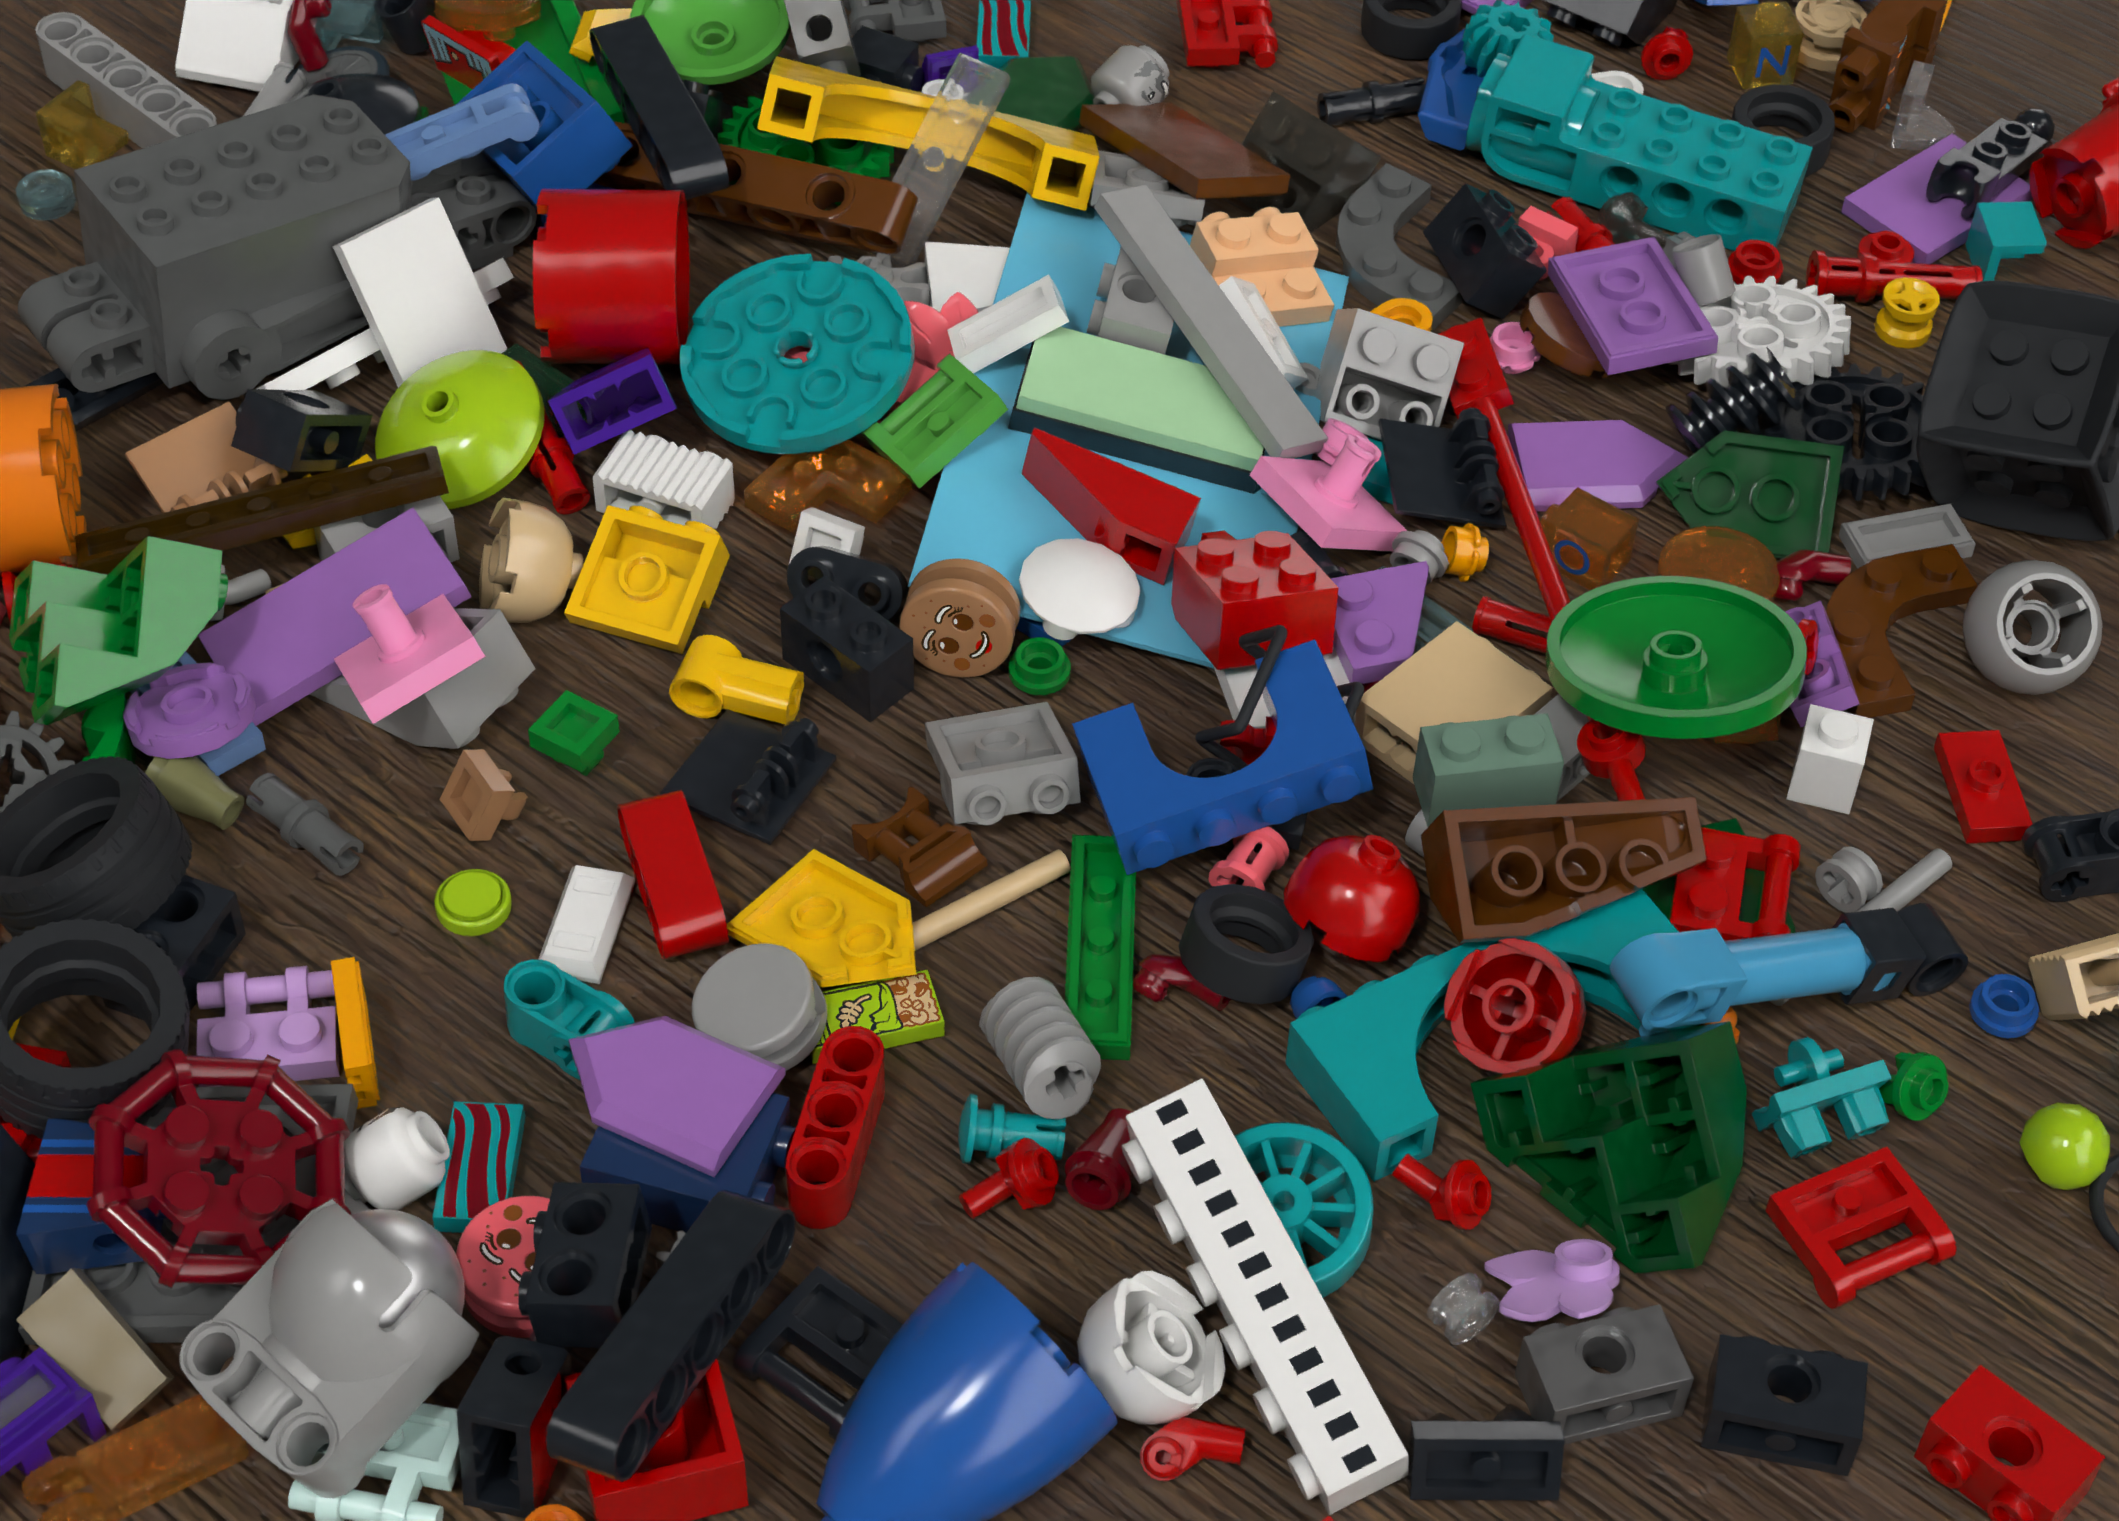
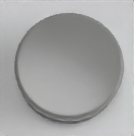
M760 943L743 946L729 952L717 960L705 972L694 992L692 1018L696 1030L784 1067L785 1071L803 1061L821 1039L827 1022V1004L822 990L812 977L805 962L795 952L780 945Z

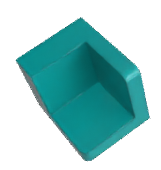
M2031 201L1977 203L1965 246L1972 265L1981 267L1983 281H1994L2000 259L2024 258L2025 254H2041L2045 250L2047 241Z

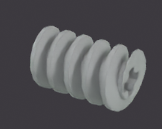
M1025 977L1009 983L995 997L989 1000L981 1013L979 1027L984 1032L996 1055L1003 1063L1004 1068L1013 1079L1015 1086L1033 1113L1048 1119H1063L1078 1114L1089 1102L1094 1090L1093 1084L1096 1082L1101 1069L1099 1053L1052 982L1041 977Z

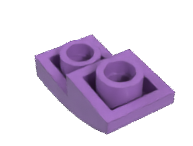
M1821 600L1806 607H1796L1785 611L1797 625L1802 619L1815 620L1819 632L1818 653L1814 668L1809 675H1805L1802 689L1798 697L1790 705L1800 727L1805 726L1810 704L1839 711L1860 704L1844 657Z

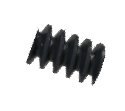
M1766 347L1769 357L1768 362L1752 352L1746 355L1748 375H1745L1732 365L1726 368L1729 387L1725 388L1712 378L1707 380L1706 389L1709 400L1705 401L1692 391L1687 393L1686 402L1689 411L1687 414L1672 404L1666 407L1668 416L1693 454L1723 431L1738 432V429L1742 427L1751 434L1761 435L1758 416L1762 414L1777 425L1781 422L1778 404L1782 401L1796 412L1802 409L1795 387L1768 347Z

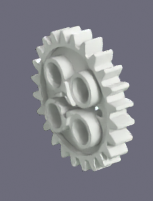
M1746 276L1743 284L1736 285L1734 283L1736 291L1732 295L1713 303L1699 305L1718 336L1717 353L1668 363L1669 365H1678V374L1680 376L1694 373V384L1696 385L1703 384L1712 378L1726 388L1728 386L1726 368L1732 365L1745 375H1748L1746 355L1752 352L1768 362L1769 357L1766 348L1768 347L1791 382L1798 381L1808 386L1814 383V375L1828 378L1831 376V366H1843L1844 355H1849L1851 316L1845 315L1846 306L1844 304H1834V295L1832 293L1818 296V286L1816 285L1798 289L1797 279H1792L1784 285L1776 284L1775 276H1769L1764 283H1756L1751 276Z

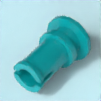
M969 1094L960 1116L958 1129L962 1163L969 1164L973 1150L986 1151L987 1159H995L1003 1149L1022 1138L1033 1139L1041 1147L1046 1148L1052 1154L1055 1161H1060L1065 1143L1066 1132H1062V1130H1065L1066 1118L1048 1119L1035 1114L1007 1112L1004 1110V1104L993 1103L991 1110L979 1109L977 1094Z

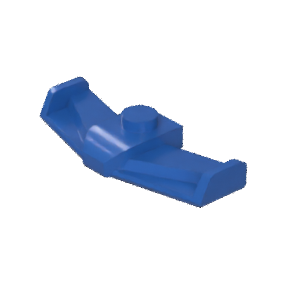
M1465 29L1447 42H1441L1429 58L1427 67L1429 73L1418 113L1421 127L1428 140L1456 150H1463L1465 148L1471 114L1479 87L1484 77H1478L1477 68L1465 64L1466 54L1462 50L1464 44L1462 38Z

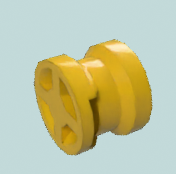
M1904 277L1889 282L1883 290L1882 300L1885 307L1881 308L1877 314L1875 331L1880 339L1897 348L1910 349L1920 347L1930 338L1933 328L1932 318L1939 307L1940 296L1933 286L1917 278Z

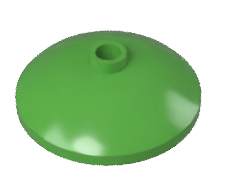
M635 0L630 14V18L639 15L646 17L681 79L705 85L734 82L764 68L784 48L791 31L784 0Z

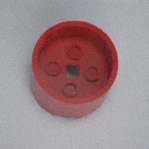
M541 189L537 200V213L547 214V221L545 227L538 228L537 240H533V303L535 329H540V332H548L549 344L548 346H541L540 358L544 364H612L649 348L657 365H680L681 345L686 344L689 336L690 243L684 191Z

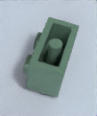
M1548 713L1526 716L1513 715L1498 719L1461 723L1448 722L1440 725L1420 727L1412 779L1426 825L1429 827L1443 810L1556 804L1564 760Z

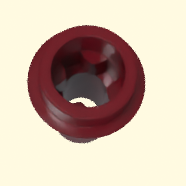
M1122 1108L1109 1111L1103 1123L1067 1159L1065 1164L1066 1188L1071 1197L1079 1204L1094 1210H1107L1129 1195L1133 1172L1125 1158L1121 1145L1130 1141L1126 1115L1132 1113V1111Z

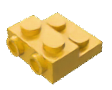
M607 505L564 614L570 623L683 654L700 608L709 609L730 554L720 534L714 528L704 523L687 521L685 525L666 521L655 511L642 506L633 505L630 506L629 510Z

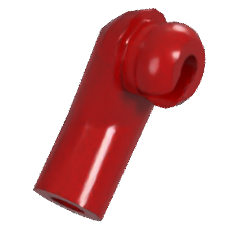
M1182 1417L1171 1421L1143 1443L1140 1451V1463L1143 1470L1151 1478L1158 1481H1170L1177 1478L1203 1459L1240 1465L1246 1428Z

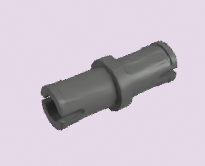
M274 773L263 774L253 782L249 790L258 796L261 801L253 795H247L246 805L278 827L281 838L294 849L305 848L335 875H345L356 867L360 857L348 848H352L357 853H363L364 843L329 818L326 807L316 799L305 800Z

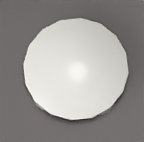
M1079 538L1056 539L1036 547L1024 560L1019 577L1023 599L1034 613L1043 619L1045 632L1059 640H1070L1077 634L1105 633L1114 628L1129 626L1134 619L1140 596V587L1136 573L1122 556L1102 544Z

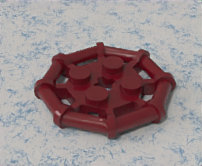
M181 1049L170 1050L162 1054L161 1063L109 1104L97 1105L91 1114L89 1125L94 1131L93 1197L86 1204L88 1212L93 1221H103L160 1276L159 1284L171 1289L175 1283L245 1285L286 1242L290 1234L289 1232L272 1248L266 1246L261 1234L264 1228L274 1219L276 1222L285 1214L302 1221L311 1210L331 1199L351 1215L349 1208L345 1206L344 1141L350 1136L346 1122L342 1118H333L279 1067L280 1059L268 1054L265 1060L185 1055ZM193 1084L251 1088L245 1102L207 1100L199 1098ZM171 1092L177 1108L173 1109L166 1120L158 1127L151 1129L135 1121ZM265 1094L292 1118L305 1133L289 1137L283 1131V1125L275 1114L268 1110L259 1109ZM124 1146L143 1154V1184L130 1188L123 1186ZM316 1154V1197H311L296 1190L295 1161ZM212 1159H221L232 1165L237 1173L231 1174L227 1185L215 1184L213 1173L201 1171L200 1165L210 1164ZM149 1208L157 1216L160 1210L173 1222L171 1230L179 1237L175 1246L167 1241L137 1211ZM193 1244L239 1246L243 1255L189 1252Z

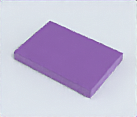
M1954 134L1947 136L1846 196L1841 212L1871 233L1880 231L1898 233L1912 245L1914 249V263L1932 264L1966 243L1972 219H1966L1961 216L1962 208L1965 206L1963 201L1950 196L1942 197L1938 201H1931L1926 197V188L1939 158L1952 148L1959 150L1967 143ZM2018 177L1992 197L1990 202L2031 201L2030 184Z
M1655 237L1549 258L1548 275L1607 375L1717 353V334Z

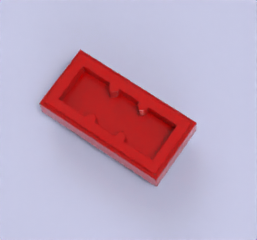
M2000 730L1938 733L1934 750L1966 844L2021 841L2025 830L2033 823Z

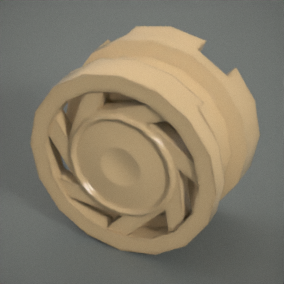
M1801 0L1795 9V25L1788 39V45H1791L1790 54L1796 61L1806 67L1820 71H1836L1844 36L1852 27L1860 30L1861 23L1867 16L1866 11L1853 0Z

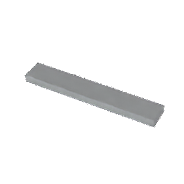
M1147 185L1101 193L1094 207L1270 457L1294 459L1320 452L1328 437Z

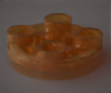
M434 0L436 19L458 32L465 29L483 31V37L487 40L505 41L515 37V27L540 18L541 0Z
M1721 526L1695 527L1682 531L1672 537L1660 553L1656 576H1686L1724 582L1758 594L1772 603L1775 601L1780 582L1777 560L1763 543L1742 531Z

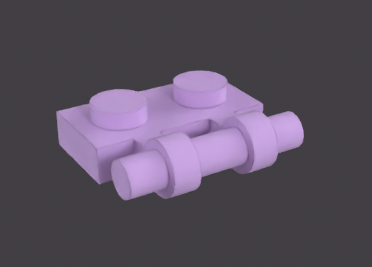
M308 966L287 967L285 975L248 978L246 972L225 973L222 981L197 983L199 1009L225 1007V1017L197 1019L196 1056L265 1060L268 1054L281 1060L279 1067L294 1081L340 1077L339 1024L336 1006L312 1008V999L335 997L332 970L309 972ZM287 1001V1011L250 1014V1005ZM199 1085V1087H211V1086H213V1085Z

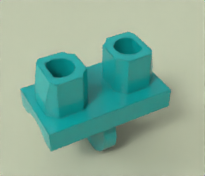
M1805 1037L1792 1041L1788 1047V1063L1774 1068V1077L1779 1086L1783 1087L1796 1083L1797 1087L1773 1094L1770 1097L1769 1106L1756 1109L1751 1113L1759 1132L1774 1128L1791 1159L1798 1158L1822 1149L1832 1142L1820 1114L1821 1112L1835 1108L1848 1140H1854L1875 1133L1888 1124L1889 1119L1879 1088L1891 1079V1075L1883 1059L1830 1076V1071L1843 1068L1844 1066L1841 1052L1837 1048L1822 1052L1820 1046L1813 1039Z

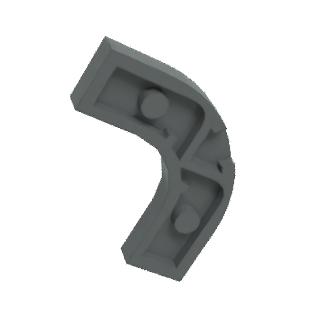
M1386 163L1351 195L1340 213L1336 249L1338 248L1343 262L1342 272L1345 276H1349L1348 281L1360 294L1377 306L1395 298H1409L1423 303L1432 313L1431 332H1433L1462 304L1463 297L1453 281L1411 260L1401 252L1394 241L1398 231L1430 202L1432 185Z

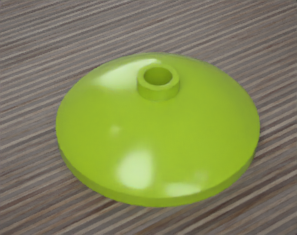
M467 350L440 357L413 373L402 383L388 401L376 431V458L381 459L429 446H437L449 491L448 494L440 495L447 508H459L482 501L508 485L524 469L534 454L544 425V404L540 390L526 369L504 354L487 350Z

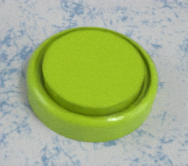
M468 869L451 875L441 883L436 891L434 904L437 918L447 930L463 936H479L497 929L506 921L511 912L512 899L509 886L501 876L484 869Z

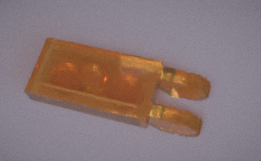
M198 1394L77 1451V1457L59 1456L47 1462L45 1466H38L36 1470L30 1471L31 1473L25 1476V1481L21 1482L23 1485L21 1488L27 1501H30V1504L36 1503L38 1506L43 1503L46 1505L50 1501L54 1502L58 1497L63 1498L90 1485L93 1493L77 1492L64 1498L61 1503L56 1502L54 1506L48 1507V1510L42 1513V1517L38 1519L39 1521H119L247 1459V1456L250 1454L245 1439L205 1401L201 1394Z

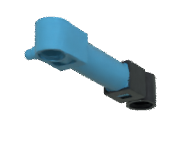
M1918 903L1898 912L1894 908L1843 913L1831 929L1724 941L1716 928L1675 933H1654L1643 936L1621 949L1613 958L1609 968L1612 977L1641 1023L1639 1034L1642 1037L1665 1032L1675 1027L1719 1022L1729 1007L1735 1005L1836 992L1846 1005L1896 999L1905 987L1914 996H1926L1934 994L1956 981L1965 971L1968 965V957L1934 907L1928 903Z

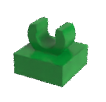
M565 690L528 729L530 747L553 758L554 761L561 762L579 771L580 774L587 776L603 759V749L620 732L618 715Z

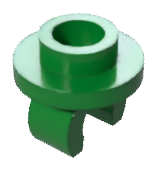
M1900 1052L1895 1056L1897 1074L1891 1075V1079L1881 1086L1879 1091L1884 1103L1893 1104L1901 1116L1914 1121L1923 1120L1938 1109L1946 1099L1948 1093L1946 1066L1939 1057L1927 1052L1915 1054Z

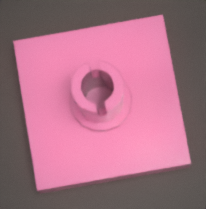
M1348 435L1345 445L1333 465L1318 460L1260 456L1250 473L1254 481L1321 548L1393 551L1392 542L1398 533L1407 531L1362 486L1382 453L1376 445L1359 435Z
M380 584L364 591L353 602V608L362 617L372 636L334 658V661L369 719L374 724L486 656L444 594L405 615L394 599L390 587L387 584Z

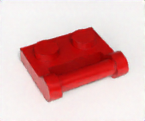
M1701 827L1707 860L1675 876L1669 921L1679 932L1716 928L1724 941L1791 933L1785 921L1791 873L1798 868L1800 862L1801 845L1798 840L1786 834H1773L1765 839ZM1746 868L1765 871L1759 920L1754 923L1739 921Z
M1887 1146L1770 1195L1765 1210L1813 1276L1814 1286L1819 1297L1831 1309L1853 1301L1856 1298V1291L1925 1261L1930 1265H1936L1954 1257L1956 1254V1242L1951 1230ZM1903 1222L1913 1234L1845 1265L1835 1253L1840 1249Z

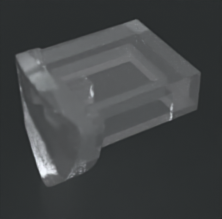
M1914 60L1902 95L1890 146L1893 148L1925 150L1947 136L1955 135L1956 129L1949 121L1925 105L1935 65Z

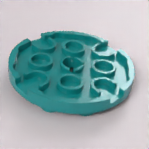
M795 254L755 264L740 271L719 285L705 298L693 314L692 320L694 325L686 344L681 345L680 370L688 397L697 415L712 431L725 440L750 450L773 454H797L826 450L833 445L858 435L876 421H879L897 401L908 382L914 363L915 342L908 311L897 290L879 273L847 258H844L842 264L813 261L811 254ZM797 346L811 348L806 355L807 361L805 362L800 358L788 359L783 356L788 350Z

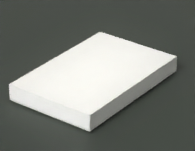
M439 197L430 198L332 246L398 388L423 366L452 353L467 350H487L510 357V353Z

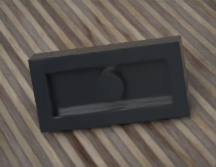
M1511 1403L1501 1410L1492 1421H1457L1442 1412L1433 1415L1426 1421H1411L1407 1476L1410 1500H1559L1565 1443L1561 1422L1536 1421L1525 1411Z

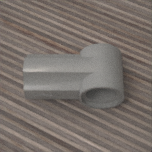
M1684 231L1666 238V245L1663 251L1698 306L1722 300L1736 291L1721 235L1712 234L1694 237Z

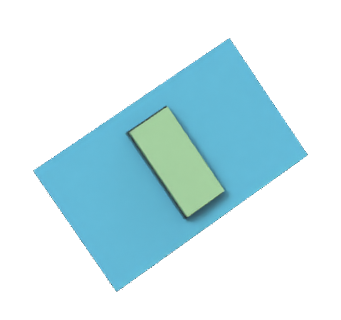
M1028 192L1026 194L993 304L1049 274L1060 292L1069 322L973 373L999 395L1008 410L943 468L908 587H910L916 575L932 563L954 558L974 560L992 567L1011 583L1019 598L1020 617L1043 623V619L1038 617L1023 599L1019 577L1024 560L1036 547L1056 539H1086L1021 474L1030 436L1034 428L1065 439L1068 442L1200 497L1201 500L1192 530L1184 547L1198 545L1201 541L1202 533L1223 530L1237 540L1254 538L1256 534L1263 531H1278L1288 533L1290 536L1297 532L1298 524L1250 476L1260 456L1270 457V455L1175 321L1165 354L1086 333L1095 299L1103 302L1107 301L1106 298L1096 296L1104 264L1116 265L1121 245L1095 208L1087 206L1086 211L1031 198ZM1180 231L1190 245L1193 234ZM1315 268L1334 303L1330 320L1327 322L1282 326L1279 328L1299 363H1309L1321 370V361L1337 309H1343L1349 276ZM1293 389L1319 424L1321 401L1314 396H1309ZM1313 454L1294 459L1312 460ZM1174 567L1164 585L1136 574L1140 587V596L1134 619L1129 626L1114 628L1105 633L1087 634L1214 668L1211 661L1175 620L1171 604Z

